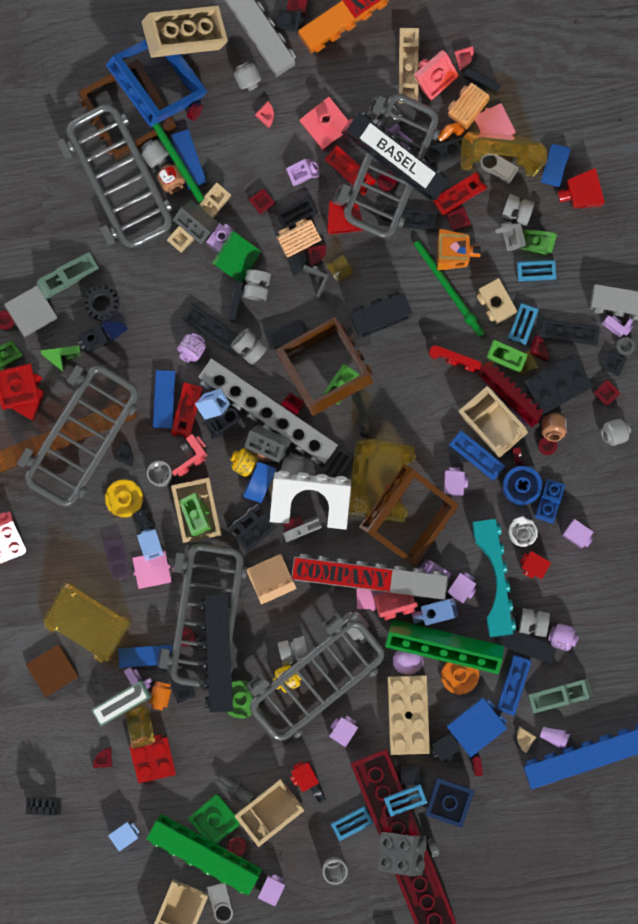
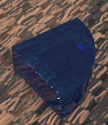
M115 321L106 322L101 325L113 341L128 330L125 325Z

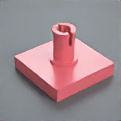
M443 50L430 61L423 59L418 66L420 69L414 74L426 98L430 101L459 77L450 58Z
M328 97L302 117L299 122L320 148L325 150L343 135L341 131L348 123V119L331 98Z

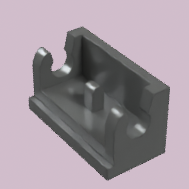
M192 199L180 208L173 219L174 222L201 245L219 225L214 218Z
M256 425L249 431L244 447L276 462H280L287 453L285 450L290 445L291 440Z

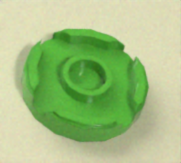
M246 680L232 682L233 711L227 713L235 718H246L252 715L250 703L254 696L246 685L249 682Z

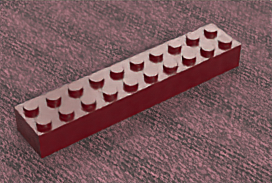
M385 748L351 762V767L379 836L382 832L409 836L421 835L411 809L392 817L388 811L384 798L403 791L387 749ZM403 795L395 799H392L389 802L391 804L396 801L402 800L406 797L405 795ZM408 802L392 807V810L395 811L409 804ZM426 849L424 852L425 867L421 876L395 874L415 924H457Z

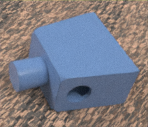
M454 598L421 606V611L412 613L414 624L425 622V625L459 616ZM431 610H434L436 613L434 617L430 615Z

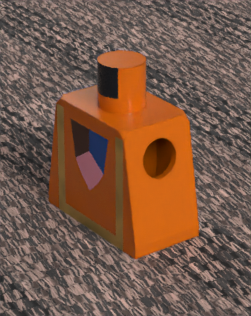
M439 229L437 239V270L467 267L470 257H480L481 246L470 245L469 235Z

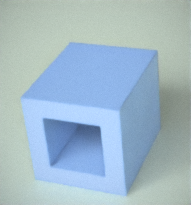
M218 389L203 394L195 405L203 418L209 419L222 415L230 403L223 391Z
M146 529L140 535H137L146 561L164 555L156 530Z
M127 821L108 836L118 851H121L140 837L138 835L140 830L134 822L131 824L130 821Z

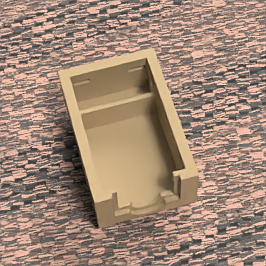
M488 386L459 410L462 418L499 458L528 433L525 426Z
M210 478L171 486L183 543L222 535ZM193 493H197L210 510L207 518L211 529L197 536L191 535L179 503L180 500Z
M279 779L236 813L235 818L259 847L305 811V809L283 780Z
M173 879L154 924H197L209 894Z

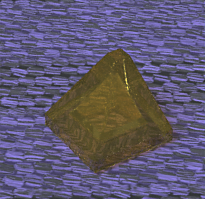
M341 255L327 266L337 282L353 273L344 255Z
M530 350L524 352L528 355L522 371L518 372L519 375L537 368L533 356L529 353Z

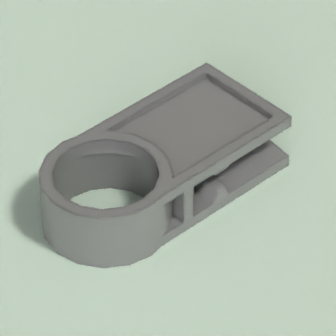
M486 152L480 159V166L484 171L507 184H510L519 167L496 155L494 152ZM487 155L493 156L497 161L496 166L486 168L483 165V158Z
M315 519L283 533L285 541L289 542L320 529L322 526L319 519Z
M219 883L208 886L207 889L215 919L220 923L229 922L233 916V908L226 884ZM220 906H227L230 909L231 915L229 919L221 920L217 917L216 911Z

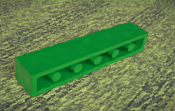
M395 619L391 620L385 646L494 674H499L504 653L503 645Z
M163 814L159 815L147 837V840L152 845L167 850L170 855L183 859L188 865L196 866L203 873L212 875L221 883L234 887L241 894L249 896L262 872V869Z

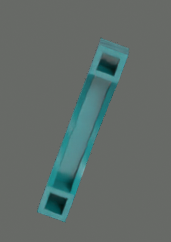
M496 519L473 522L475 544L488 557L496 578L495 601L486 618L489 638L512 635L513 630H516L515 619H511L510 611H513L512 600H508L507 592H510L509 580H505L504 573H507L506 561H502L501 554H504L503 542H499L498 535H501L500 523H496Z

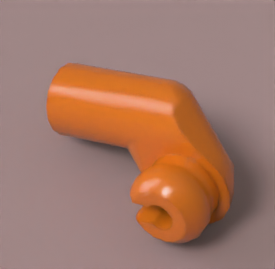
M460 123L446 125L440 131L438 139L443 142L452 133L461 136L465 129Z

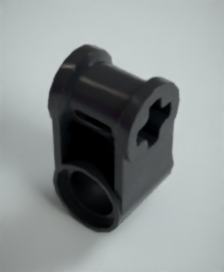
M227 408L222 415L209 418L202 424L207 427L213 440L236 425L240 420V415L235 409ZM228 412L235 413L236 418L233 422H227L226 414Z

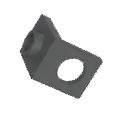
M304 265V272L323 279L317 293V298H320L328 280V275L323 273L324 270L319 267L313 266L310 268Z

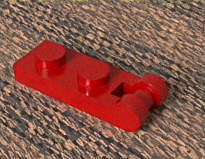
M336 146L324 161L353 186L361 166L339 146ZM368 172L366 173L364 183L373 186L377 181ZM361 185L359 193L365 195L368 192V188Z
M478 172L441 193L437 200H433L442 216L487 189L486 184L482 183L479 179L480 175ZM472 182L476 186V188L473 190L469 186V184Z
M432 346L429 351V356L432 359H437L438 357L446 359L447 364L465 366L464 370L471 373L479 372L482 366L480 361L439 346Z
M188 383L183 384L171 435L177 436L178 434L184 436V438L191 435L198 409L195 404L201 397L203 387ZM180 422L187 423L186 429L179 427Z

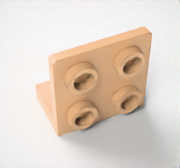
M281 554L247 569L248 576L261 605L297 589L293 580H291L292 577Z

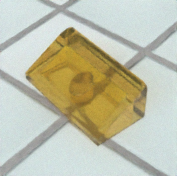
M139 706L126 713L131 748L153 744L155 741L149 710Z

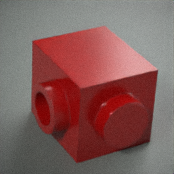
M530 551L528 554L524 553L520 560L522 564L520 569L524 570L523 574L533 579L535 576L541 580L551 562Z
M301 761L293 766L294 770L291 771L292 776L290 778L295 787L299 785L302 792L319 784V780L309 762L304 763Z

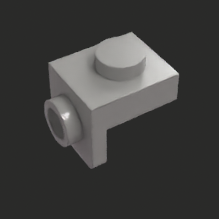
M512 221L501 224V228L495 230L496 234L503 233L507 251H513L526 246L520 223L512 224Z

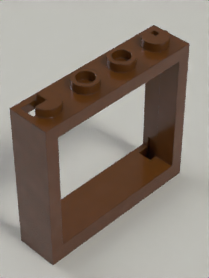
M137 59L127 65L131 72L136 70L159 110L165 108L140 60ZM112 74L79 91L81 97L78 100L83 109L86 107L89 111L94 109L88 95L116 81ZM99 116L90 119L92 125L96 124L99 130L105 127ZM171 116L164 120L165 124L161 125L166 134L176 129V124ZM152 130L134 140L137 148L140 149L149 140L152 139L154 141L159 136L155 130ZM107 131L98 135L101 141L105 140L108 147L114 145ZM125 145L118 150L114 148L108 151V154L111 158L114 156L118 161L131 154L128 145Z
M336 317L275 350L312 416L373 383L371 378L373 372L368 364H363L362 361L365 359L360 350L356 351L354 349L356 344L351 335L347 337L345 325L343 323L339 324ZM337 333L361 375L313 401L289 359Z
M403 464L359 528L402 560L416 567L422 561L427 550L433 545L438 534L443 531L450 517L455 514L459 504L414 469ZM416 479L442 499L444 504L407 555L376 531L412 480Z

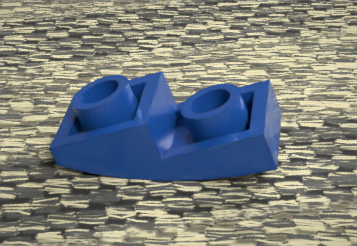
M552 144L541 183L560 187L571 148Z
M257 461L251 479L248 480L243 497L261 503L276 468Z
M550 479L546 480L535 515L536 519L554 523L566 484Z

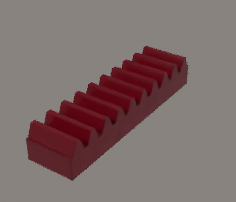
M493 361L485 363L481 367L478 376L529 426L534 427L540 420L543 409L537 410V403L531 405L532 399H525L527 394H520L521 388L515 389L516 383H509L510 377H503L505 372L498 373L499 367L493 368Z

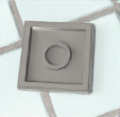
M38 286L4 304L23 337L57 319Z

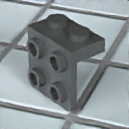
M382 832L380 834L377 869L381 872L406 876H421L425 867L426 836H409Z

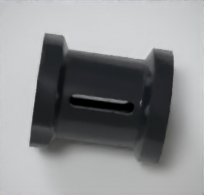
M148 508L132 515L133 518L137 519L140 532L156 525L148 514Z

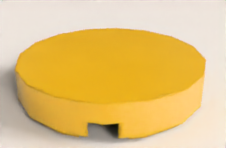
M127 479L113 482L107 489L105 503L108 510L114 515L130 517L141 509L143 493L135 482Z

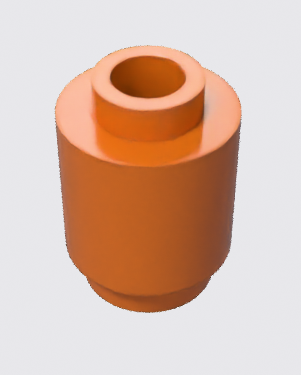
M156 681L155 686L153 685L152 697L149 699V704H152L151 708L163 711V707H168L172 691L170 690V684Z

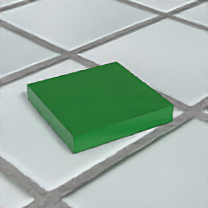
M232 231L212 264L234 280L243 282L247 270L252 268L261 251Z
M218 793L188 817V820L203 837L216 844L240 825L239 821L235 818V813Z

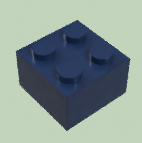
M436 777L424 814L462 828L474 790Z

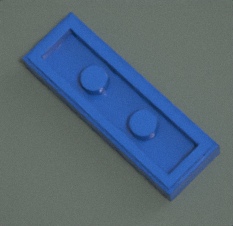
M189 129L170 135L175 150L196 185L207 184Z
M156 370L153 428L172 429L175 371Z
M462 430L459 431L449 444L450 447L492 481L505 468L503 463Z
M173 645L119 648V668L158 665L160 648L169 649V654H172Z
M513 655L496 710L515 716L532 660Z

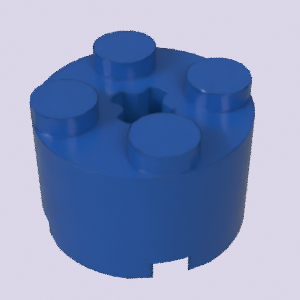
M526 466L513 468L505 475L502 482L504 496L515 505L521 506L532 503L539 497L542 490L540 475L534 469ZM518 481H520L521 483H526L525 491L523 489H518Z

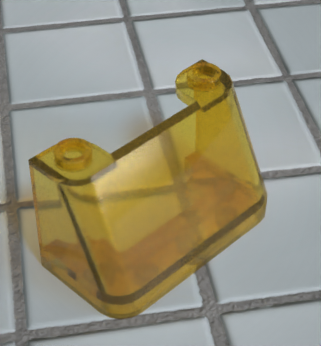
M472 131L466 133L462 139L461 169L471 170L473 163L480 162L482 157L487 154L517 157V166L525 168L526 176L535 177L547 163V149L544 145L530 137Z
M375 439L359 440L357 442L351 477L349 515L366 518L383 494L386 485L392 481L402 465H409L413 462L415 446ZM400 499L385 520L405 522L408 511L405 504L400 503Z
M66 581L43 619L45 628L51 632L57 630L93 653V658L101 663L104 660L109 662L133 623L127 618L119 616L118 613L107 608Z

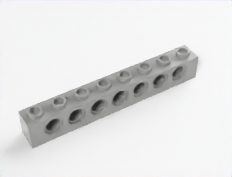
M210 359L198 378L201 380L200 384L208 390L210 388L214 390L221 389L226 398L233 402L231 405L240 412L244 409L248 412L247 416L255 422L258 420L263 422L265 429L272 432L276 431L281 436L290 439L296 445L295 449L303 455L305 452L311 455L310 459L316 464L320 465L323 463L325 465L338 447L335 442L213 359ZM216 377H224L225 383L222 386L215 385ZM233 387H238L241 389V393L239 396L233 397L230 394V390ZM248 398H255L257 400L255 407L250 408L246 405ZM269 408L272 410L273 414L270 418L262 416L264 409ZM279 420H287L289 423L288 427L280 429L277 426ZM296 430H301L304 432V437L301 440H296L293 437V433ZM311 441L319 442L320 448L317 451H312L309 448Z

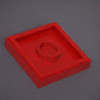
M31 363L0 371V404L2 410L40 401Z

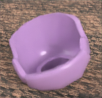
M397 650L393 656V665L397 672L401 674L415 675L421 671L424 665V657Z

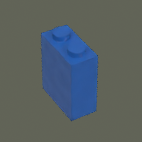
M483 697L446 725L470 757L507 729L505 726L507 724L506 720L501 714L497 716L493 711L495 708L493 703L489 699L485 700Z

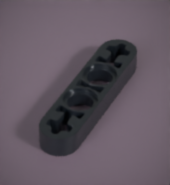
M468 135L429 146L425 155L426 160L431 165L472 154L478 150L479 140L473 135ZM468 140L476 143L473 149L467 146L463 148L464 152H461V146L458 142H462V146L466 145ZM455 145L458 148V152L451 155L447 152V147ZM437 150L440 156L438 159L432 160L429 157V152Z

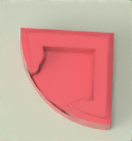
M473 46L454 52L460 71L471 63L474 53Z
M269 101L255 114L268 128L271 127L274 120L273 107Z

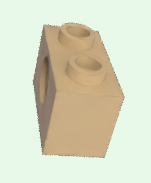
M499 278L478 290L477 298L481 305L485 304L488 310L486 314L491 322L494 321L495 324H498L517 313ZM498 298L501 301V305L499 307L492 306L491 299Z

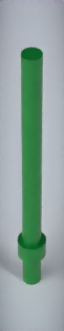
M160 123L153 125L152 127L198 203L205 199Z
M421 241L415 242L413 245L466 318L464 320L467 325L473 328L478 337L484 335L485 332L478 324L477 317L474 313L471 314L442 271L437 270V264Z

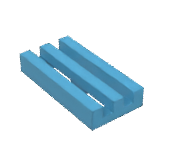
M555 260L517 262L518 282L556 280ZM552 265V268L522 270L521 268L522 266ZM552 272V275L522 277V274Z
M520 303L508 339L526 345L539 309ZM525 308L526 311L522 323L520 325L518 334L516 337H514L513 334L516 329L518 320L520 318L522 309ZM533 311L525 337L520 339L529 312Z
M420 784L384 798L391 817L427 803ZM413 791H419V793L415 795L409 796L390 804L389 802L392 799L411 793ZM421 797L422 799L395 811L392 810V807Z
M363 806L332 822L331 826L338 840L341 841L372 825L373 821L366 807ZM364 812V815L337 829L336 825ZM367 818L368 822L340 835L339 832Z

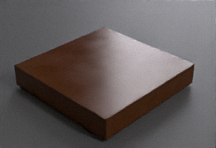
M59 644L26 664L45 697H48L79 677Z

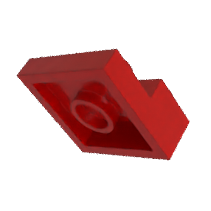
M163 734L152 736V740L147 742L144 741V738L134 740L133 745L129 746L138 783L176 775L168 737H163Z

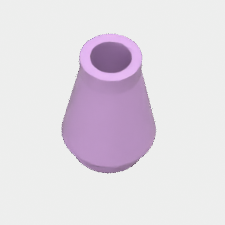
M543 727L540 738L545 739L559 749L560 747L566 748L570 734L566 733L565 730Z

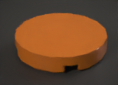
M446 662L441 671V681L444 687L451 693L458 695L467 694L477 686L479 670Z

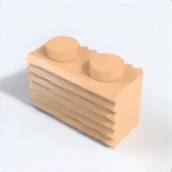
M470 83L468 87L465 85L459 93L460 98L457 102L455 100L452 101L448 107V116L455 122L460 123L465 129L469 128L489 102V95L473 83Z
M304 218L295 223L297 227L291 230L287 227L278 232L279 236L276 238L286 258L321 241L312 220L307 221Z

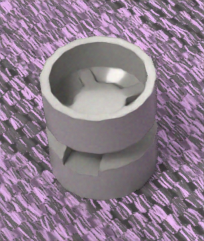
M509 194L501 217L510 221L516 219L517 223L527 226L535 202L526 199L520 201V197Z
M247 270L245 277L247 285L243 288L242 297L266 301L268 294L266 286L270 283L271 274L258 270Z
M247 328L235 338L231 347L239 354L243 353V358L252 365L265 353L267 346L260 339L256 340V335Z
M155 461L147 469V478L153 485L165 487L172 481V469L163 461Z
M523 608L519 623V633L530 634L534 632L536 636L546 637L550 613L542 611L535 613L534 610Z
M304 636L294 638L291 643L288 640L278 642L283 667L294 664L295 660L299 661L308 654Z
M331 857L324 862L323 877L328 883L338 885L346 879L348 869L346 862L342 858Z

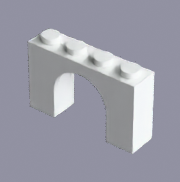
M288 471L274 473L270 522L289 524L291 502L294 496L304 490H315L323 494L329 504L327 528L347 529L351 479L343 476L331 478L323 474L311 476L303 472L298 473V475H292Z

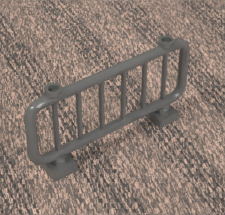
M399 93L390 96L386 104H384L386 98L381 96L375 97L367 115L372 118L381 115L378 124L385 127L390 115L426 132L420 146L387 130L385 131L390 136H396L400 141L419 149L417 157L424 159L431 140H436L440 133V130L436 128L439 120L436 111L419 101ZM400 101L428 114L431 117L429 127H423L391 112L394 103ZM366 152L351 193L349 192L350 186L346 184L339 185L332 203L337 206L346 203L344 216L350 224L378 237H390L396 231L397 226L401 228L405 222V217L402 216V213L413 187L401 178L370 165L373 157ZM368 168L405 184L401 198L364 183L363 180ZM361 185L399 202L394 216L356 200ZM354 203L391 219L389 228L381 230L353 217L351 212Z
M104 104L72 120L67 127V135L70 141L67 142L63 138L57 141L66 160L73 158L72 152H76L113 226L110 228L109 225H105L100 228L108 245L111 246L117 243L115 238L118 237L123 245L133 248L169 230L172 225L169 211L172 210L168 199L163 200L126 126L130 123L125 113L121 115L115 106ZM104 112H110L116 122L78 141L74 132L77 126ZM118 125L124 139L87 158L80 144ZM127 143L133 156L95 175L89 161ZM135 160L141 174L104 192L97 178ZM144 177L150 191L112 209L106 195ZM152 194L159 208L121 227L115 212ZM161 211L164 217V224L134 240H129L126 237L124 229Z
M76 365L67 382L73 386L76 383L79 385L35 457L32 456L34 452L26 447L17 462V465L25 468V466L29 467L25 474V481L31 489L63 507L74 504L78 497L81 499L84 497L88 490L85 487L127 416H133L138 407L135 405L138 399L137 387L132 382L102 365L91 367L86 374L82 373L84 371L83 368ZM102 373L127 388L131 392L127 403L122 402L92 384L90 381L94 374ZM87 385L124 407L117 420L80 399ZM77 402L114 423L107 436L102 435L70 415ZM67 418L104 440L97 453L60 432ZM57 435L94 456L87 469L82 468L50 448ZM47 451L84 473L77 486L40 465ZM36 469H41L74 489L70 497L63 499L33 480V474Z
M197 543L188 550L187 558H184L182 553H174L172 572L181 573L182 569L185 571L172 654H169V649L160 648L157 667L167 669V665H170V676L178 684L204 688V680L181 677L177 673L178 663L203 666V662L179 659L181 644L202 646L201 642L182 640L184 624L202 627L201 623L185 621L187 605L201 607V603L188 602L190 586L232 592L229 606L231 650L241 578L245 579L247 575V567H243V556L235 548ZM197 551L232 555L236 559L235 569L194 563L195 553ZM193 567L234 573L232 588L192 583Z
M337 612L322 623L323 627L330 634L329 637L271 684L260 673L246 685L254 696L250 703V711L273 739L283 741L292 735L294 738L300 737L304 732L302 727L367 674L369 677H373L378 673L377 666L384 659V649L361 621L350 620L345 623ZM351 628H357L377 652L376 658L370 663L364 659L345 635ZM341 636L365 665L354 676L330 648V645ZM325 649L330 652L350 677L339 688L314 659ZM310 661L313 662L335 689L324 700L299 671ZM295 673L321 702L309 712L284 683ZM279 686L285 689L305 713V716L295 724L289 720L269 696ZM263 699H268L289 724V729L283 733H278L257 708Z

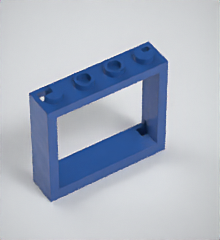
M145 39L112 56L106 67L147 124L152 127L186 109L194 102H199L207 93V90L194 74L193 69L186 63L182 54L165 56L191 94L159 110L124 62V60L148 49Z

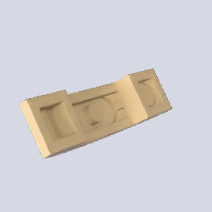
M400 28L399 94L418 101V82L414 74L418 71L419 28Z
M216 183L204 196L205 199L199 206L214 218L231 197V194ZM180 226L167 239L181 253L195 240Z

